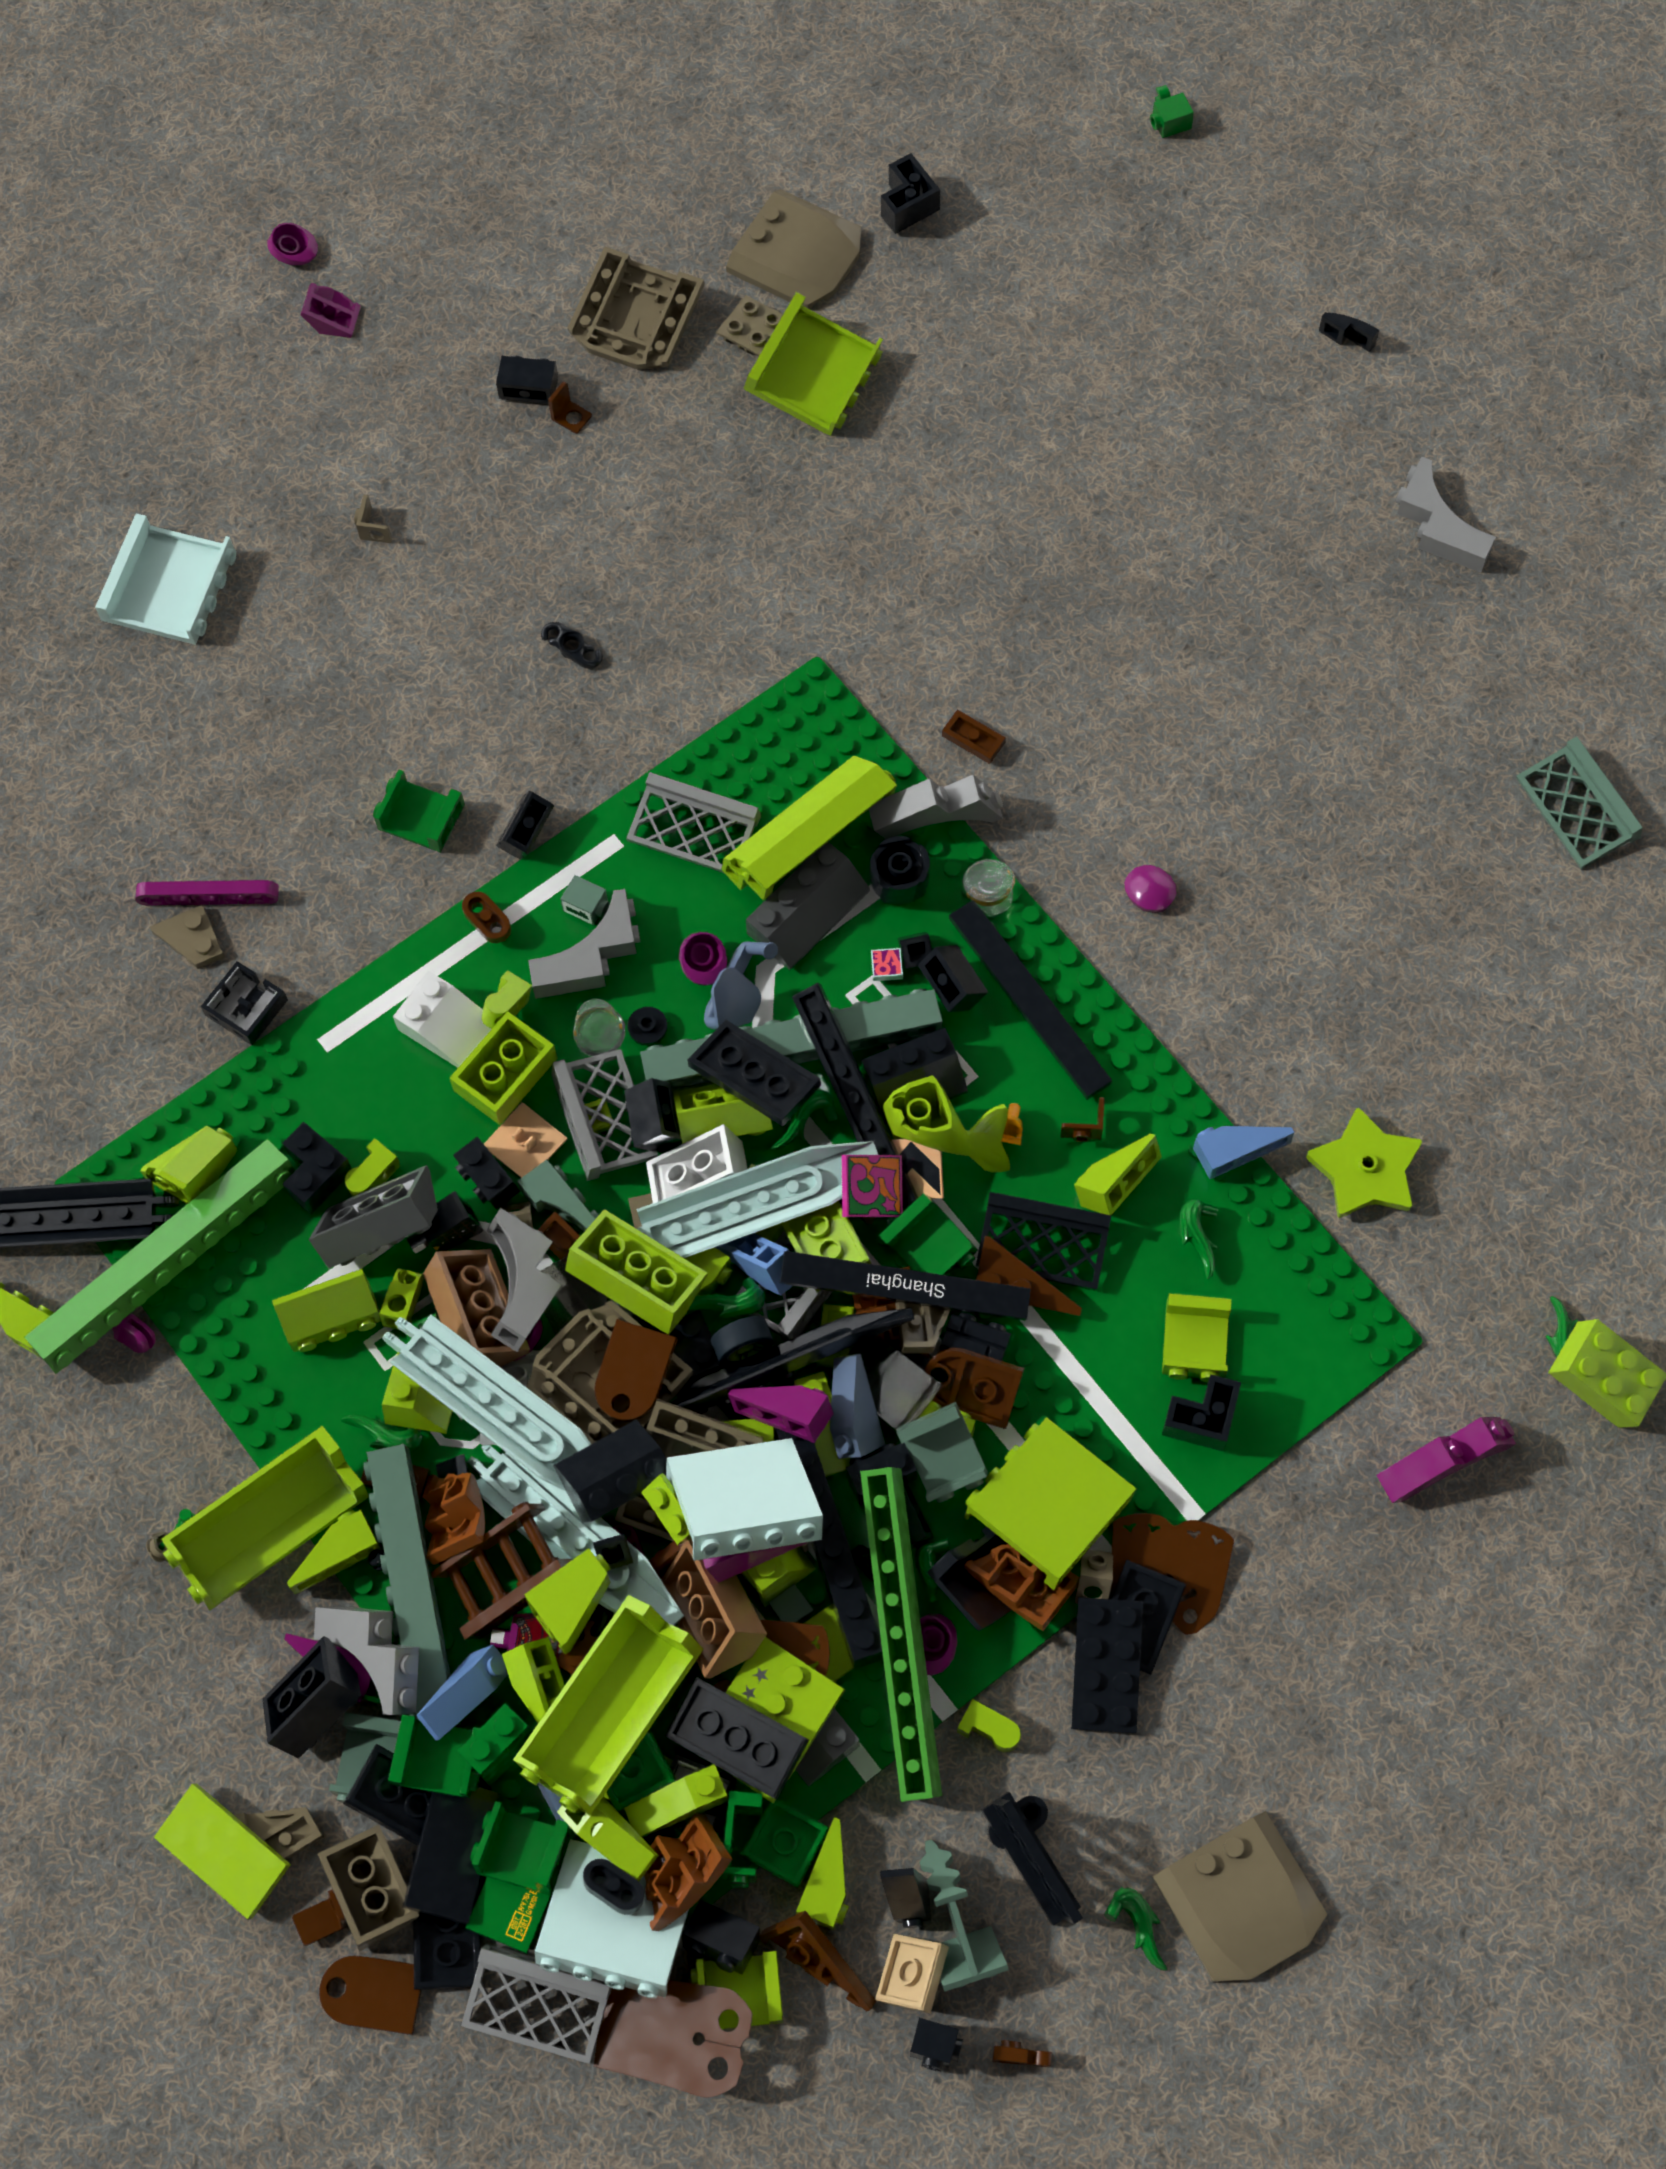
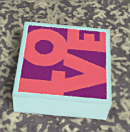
M901 948L871 950L873 981L903 979Z

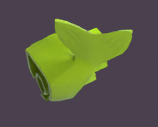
M933 1075L909 1082L892 1092L883 1104L884 1114L894 1140L907 1139L942 1152L969 1156L985 1171L1005 1172L1010 1170V1162L1001 1142L1008 1117V1109L1004 1104L993 1107L970 1130H965L945 1090Z

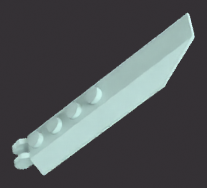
M873 1141L810 1146L636 1209L642 1225L637 1230L681 1257L686 1258L834 1204L842 1198V1155H878Z
M431 1314L420 1329H417L404 1318L399 1317L395 1324L400 1331L411 1337V1340L405 1344L392 1333L386 1332L384 1334L383 1340L400 1353L390 1363L540 1479L566 1491L553 1465L591 1445L582 1430Z
M482 1445L481 1448L484 1454L495 1461L488 1469L473 1456L467 1461L482 1477L476 1480L481 1498L504 1519L512 1515L511 1510L523 1502L544 1505L545 1510L535 1516L534 1520L554 1557L574 1559L588 1548L594 1556H597L593 1542L620 1535L601 1517L592 1522L582 1523L566 1491L540 1479L506 1452L505 1455L503 1453L500 1454L491 1445ZM523 1526L517 1529L524 1537H526L530 1541ZM627 1541L633 1563L611 1569L607 1572L611 1583L599 1604L616 1613L626 1597L630 1595L651 1605L667 1623L675 1626L684 1617L682 1611L648 1559Z

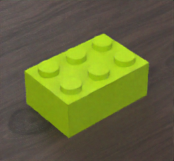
M507 1011L449 1079L454 1092L501 1125L558 1058L554 1044Z
M1599 1319L1576 1323L1548 1372L1619 1428L1636 1427L1641 1424L1666 1379V1372Z

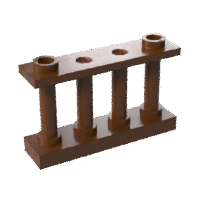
M523 1502L515 1506L511 1510L512 1515L484 1534L483 1542L439 1562L440 1566L430 1573L432 1578H450L470 1615L468 1617L469 1622L459 1628L465 1640L483 1638L493 1628H497L514 1614L527 1607L528 1602L524 1594L573 1560L554 1557L534 1520L535 1516L545 1510L543 1504ZM521 1526L524 1527L543 1563L541 1565L542 1570L535 1575L529 1574L509 1537L510 1534ZM496 1544H499L518 1579L516 1583L518 1587L510 1593L505 1592L485 1554L486 1551ZM472 1561H475L494 1597L492 1600L493 1605L486 1610L480 1608L461 1572V1569Z

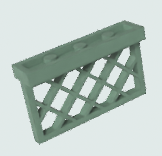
M1577 736L1568 741L1564 748L1516 776L1518 782L1580 869L1591 865L1624 844L1632 843L1641 838L1643 827ZM1565 757L1571 766L1569 774L1552 771L1553 763ZM1534 774L1547 776L1544 789L1531 787L1526 779ZM1550 777L1567 780L1565 793L1547 790ZM1571 781L1585 785L1587 788L1585 797L1568 794ZM1546 796L1563 799L1560 812L1548 810L1545 807ZM1566 800L1584 803L1581 816L1563 813ZM1587 804L1601 807L1603 810L1602 820L1584 817ZM1553 817L1559 818L1558 823L1555 821ZM1562 819L1579 822L1576 835L1563 832L1560 828ZM1583 823L1600 826L1597 839L1580 836ZM1603 827L1614 828L1621 835L1614 842L1600 840ZM1570 840H1574V841H1575L1574 846H1573V844L1570 842ZM1578 841L1596 845L1594 853L1582 859L1576 850Z

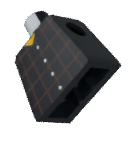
M454 1191L436 1203L438 1211L432 1220V1226L421 1234H416L415 1232L407 1237V1241L415 1253L428 1246L433 1247L437 1252L447 1251L482 1233L484 1230L472 1207Z

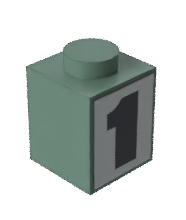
M574 875L560 898L564 912L592 925H595L599 917L603 918L609 908L606 889Z

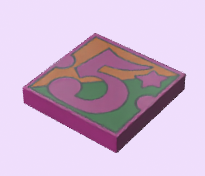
M842 1155V1217H899L903 1213L902 1155Z

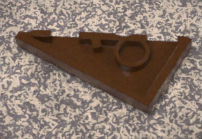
M985 1236L976 1280L1031 1288L1029 1306L1081 1315L1082 1308L994 1239Z
M806 1911L767 1927L761 1932V1942L767 1944L771 1940L785 1949L787 1952L786 1959L801 1966L805 1972L827 1987L831 1981L849 1993L846 1999L855 2006L861 2007L867 2012L876 2003L875 1998Z

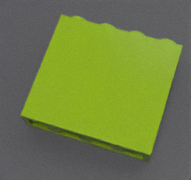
M796 292L748 374L743 389L831 436L835 428H842L848 416L844 413L847 406L853 408L860 394L856 392L859 385L865 387L872 373L868 371L870 365L876 366L883 354V351L879 349L883 339L879 337L876 345L803 306L806 297Z
M1046 1417L1040 1425L1034 1423L1024 1435L1026 1441L1021 1447L1017 1445L1012 1447L1005 1456L1004 1460L1007 1462L1001 1469L995 1467L985 1479L987 1485L981 1492L978 1489L972 1492L965 1502L968 1507L964 1518L968 1520L972 1515L1044 1572L1047 1575L1044 1583L1055 1590L1131 1501L1136 1488Z

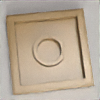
M893 1934L875 2000L931 2014L949 1946Z

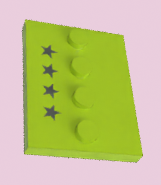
M765 1637L753 1657L745 1661L727 1689L726 1694L809 1739L793 1770L794 1772L844 1694L845 1689ZM732 1775L755 1792L763 1794V1797L771 1803L776 1801V1799Z

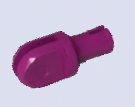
M129 1314L120 1324L111 1329L114 1331V1339L137 1353L147 1352L154 1346L156 1341L152 1329L134 1314Z

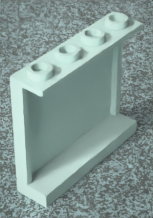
M136 513L95 606L101 621L196 645L199 636L205 634L207 627L206 619L209 612L212 613L215 610L217 603L216 595L219 589H223L225 586L226 571L229 565L232 566L236 559V550L230 537L226 536L224 542L219 543L151 526L147 516Z
M792 1438L667 1457L666 1477L674 1487L692 1538L694 1561L822 1540L823 1514Z
M570 1839L535 1949L536 1964H539L542 1969L548 1972L557 1973L559 1970L572 1973L579 1980L591 1981L596 1979L604 1981L608 1987L623 1990L626 1987L638 1990L637 1992L647 1998H657V1996L666 1998L668 1980L689 1910L662 1930L652 1931L650 1921L654 1920L652 1901L646 1899V1880L643 1876L639 1881L644 1890L642 1907L630 1915L618 1913L589 1893L583 1883V1871L589 1862L595 1859H608L588 1843ZM597 1876L594 1881L602 1884L606 1881V1878ZM626 1894L622 1896L621 1900L628 1903L633 1900V1897Z

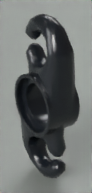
M550 622L542 628L541 637L544 641L548 640V632L550 630L559 631V636L550 639L549 644L557 647L565 658L572 660L583 668H595L601 663L603 654L599 649L595 651L596 657L594 660L588 661L584 659L585 654L593 652L595 648L593 645L587 644L579 632L571 630L560 622ZM569 640H576L580 643L579 647L575 650L565 649L564 644Z

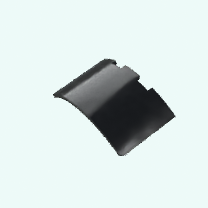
M987 1526L982 1529L985 1536L980 1540L976 1539L973 1542L970 1538L958 1547L949 1550L927 1572L979 1631L992 1625L1012 1611V1609L981 1585L964 1566L967 1561L971 1559L975 1561L990 1554L992 1549L1008 1544Z

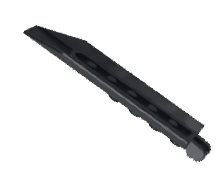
M152 1179L0 1188V1248L145 1239L153 1233L155 1225L161 1226L173 1216L172 1214L156 1215V1207L179 1206V1198L172 1196L156 1197Z
M912 1308L843 1316L687 1383L677 1394L678 1399L670 1403L703 1415L711 1406L718 1403L720 1406L731 1403L728 1395L731 1389L761 1388L766 1386L765 1383L777 1379V1381L788 1379L794 1375L795 1370L914 1320Z

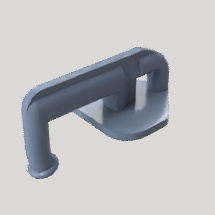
M745 941L737 947L727 968L721 970L711 988V999L706 1006L704 1023L708 1028L716 1030L725 1020H728L737 1027L748 1024L753 1020L761 1004V994L759 989L743 973L753 955H763L766 959H773L778 953V946L775 943Z

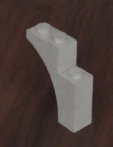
M1421 457L1418 465H1412L1408 472L1406 481L1409 484L1407 488L1401 487L1395 502L1400 504L1397 514L1421 523L1416 536L1421 538L1418 549L1481 573L1496 537L1467 524L1450 510L1435 486L1432 460Z
M970 775L945 787L937 785L929 778L881 799L869 809L874 831L887 839L916 828L947 821L980 820L996 822L1003 819L1000 809L1003 807V802L997 791L990 789L986 782L980 781L974 775Z
M625 889L613 891L612 900L603 919L582 941L560 953L528 960L532 987L536 999L606 987L604 976L610 975L607 959L636 954L635 943L640 942L638 925L632 926L630 917L636 916L633 898L627 899Z
M500 1208L488 1227L487 1232L499 1247L504 1258L509 1277V1294L503 1316L491 1336L518 1352L556 1295L561 1284L555 1281L548 1273L541 1272L536 1268L553 1241L548 1239L541 1231L535 1230L520 1221L516 1215Z
M343 1606L316 1607L314 1640H320L325 1636L332 1643L347 1649L363 1664L375 1684L383 1714L401 1715L416 1713L419 1647L392 1644L393 1611Z

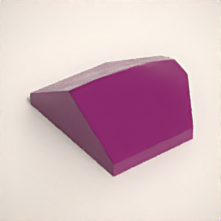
M310 283L300 315L319 334L351 338L361 306L358 303H353L343 293L330 287L317 286L315 283Z

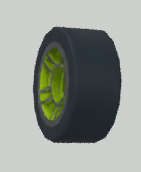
M760 1316L746 1317L729 1323L719 1329L711 1338L718 1361L724 1366L732 1365L769 1349L774 1343L765 1318Z

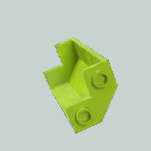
M852 756L723 859L721 870L740 890L749 885L762 900H765L772 894L774 885L883 797L893 795L897 787L894 777L889 771H883L878 764Z
M321 1426L163 1537L161 1540L167 1550L162 1554L173 1569L178 1566L191 1585L187 1591L197 1605L204 1602L211 1611L369 1496L362 1481L345 1461L340 1447L325 1428Z
M628 1595L513 1759L523 1769L520 1773L521 1776L534 1785H537L539 1782L561 1798L559 1803L571 1812L576 1813L579 1809L591 1815L704 1650L702 1646L688 1632L667 1623L651 1605Z

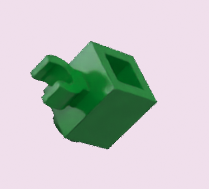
M1166 85L1157 87L1156 92L1158 96L1155 97L1156 102H1154L1153 114L1150 115L1153 129L1158 130L1162 138L1192 129L1194 112L1184 93L1171 96Z

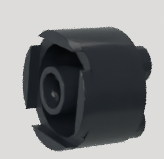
M894 836L882 841L872 854L870 860L871 884L875 893L886 904L902 905L922 898L929 884L930 860L926 849L906 836Z

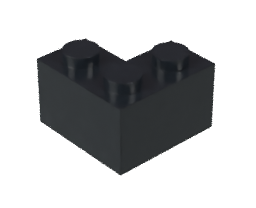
M912 153L889 164V186L892 190L881 195V217L891 230L897 234L940 210V189Z
M303 1122L282 1143L288 1155L300 1165L283 1183V1186L294 1201L309 1214H312L345 1180L346 1174L352 1168L344 1155Z
M1210 1374L1202 1403L1172 1396L1162 1435L1223 1452L1227 1443L1241 1382Z

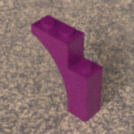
M1480 1417L1451 1436L1437 1437L1376 1476L1392 1503L1403 1502L1443 1478L1484 1458L1516 1445L1512 1437L1515 1434L1511 1425L1505 1419L1502 1420L1501 1417Z

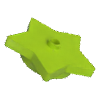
M1356 1108L1342 1137L1309 1150L1306 1158L1331 1181L1338 1218L1347 1216L1365 1206L1375 1204L1409 1211L1412 1207V1201L1405 1171L1419 1150L1422 1141L1416 1138L1384 1134L1360 1108ZM1363 1163L1369 1164L1371 1168L1365 1167Z

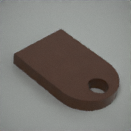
M617 1319L595 1382V1397L601 1409L610 1417L625 1422L638 1420L646 1416L654 1408L659 1397L678 1339ZM620 1396H627L630 1399L628 1410L623 1413L616 1412L614 1410V1401Z
M947 1348L935 1354L927 1364L923 1375V1385L929 1399L940 1404L941 1408L957 1402L960 1411L968 1413L972 1419L1006 1429L1024 1368L963 1348ZM937 1367L945 1369L948 1373V1380L945 1382L936 1381L932 1376V1370Z
M347 1956L337 1960L326 1970L320 1983L319 1996L324 2011L333 2020L341 2024L413 2035L422 1990H414V1964L364 1956ZM341 1978L346 1983V1991L341 1997L333 1998L328 1992L329 1984L332 1980Z

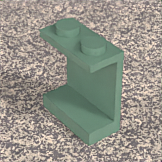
M957 1402L898 1427L896 1433L901 1444L905 1443L927 1491L925 1497L928 1502L936 1499L937 1503L944 1502L955 1496L953 1491L965 1486L966 1490H971L984 1483L982 1478L987 1477L988 1471Z
M345 1712L343 1726L347 1729L341 1761L336 1784H330L329 1791L337 1796V1801L344 1802L376 1744L394 1753L401 1721Z

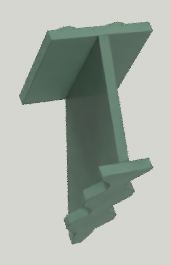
M932 1839L925 1841L926 1854L919 1862L922 1871L932 1873L927 1879L929 1890L940 1892L934 1899L935 1905L938 1907L946 1904L956 1934V1938L941 1942L949 1946L940 1978L944 1992L954 1988H961L966 1984L990 1978L1009 1970L991 1926L968 1934L965 1933L956 1900L968 1897L966 1889L955 1887L961 1880L958 1870L948 1868L954 1861L950 1851L939 1849Z

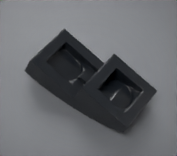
M1325 312L1321 318L1319 332L1339 345H1342L1348 338L1370 352L1376 346L1379 329L1350 316Z

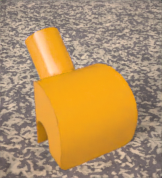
M1016 1103L1009 1104L1007 1122L1001 1142L1021 1146L1023 1124L1020 1118H1018L1021 1107Z

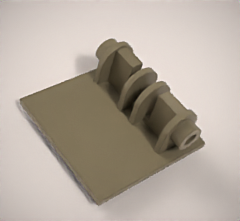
M745 295L716 331V334L724 337V341H731L739 349L744 348L745 352H752L759 357L783 314Z

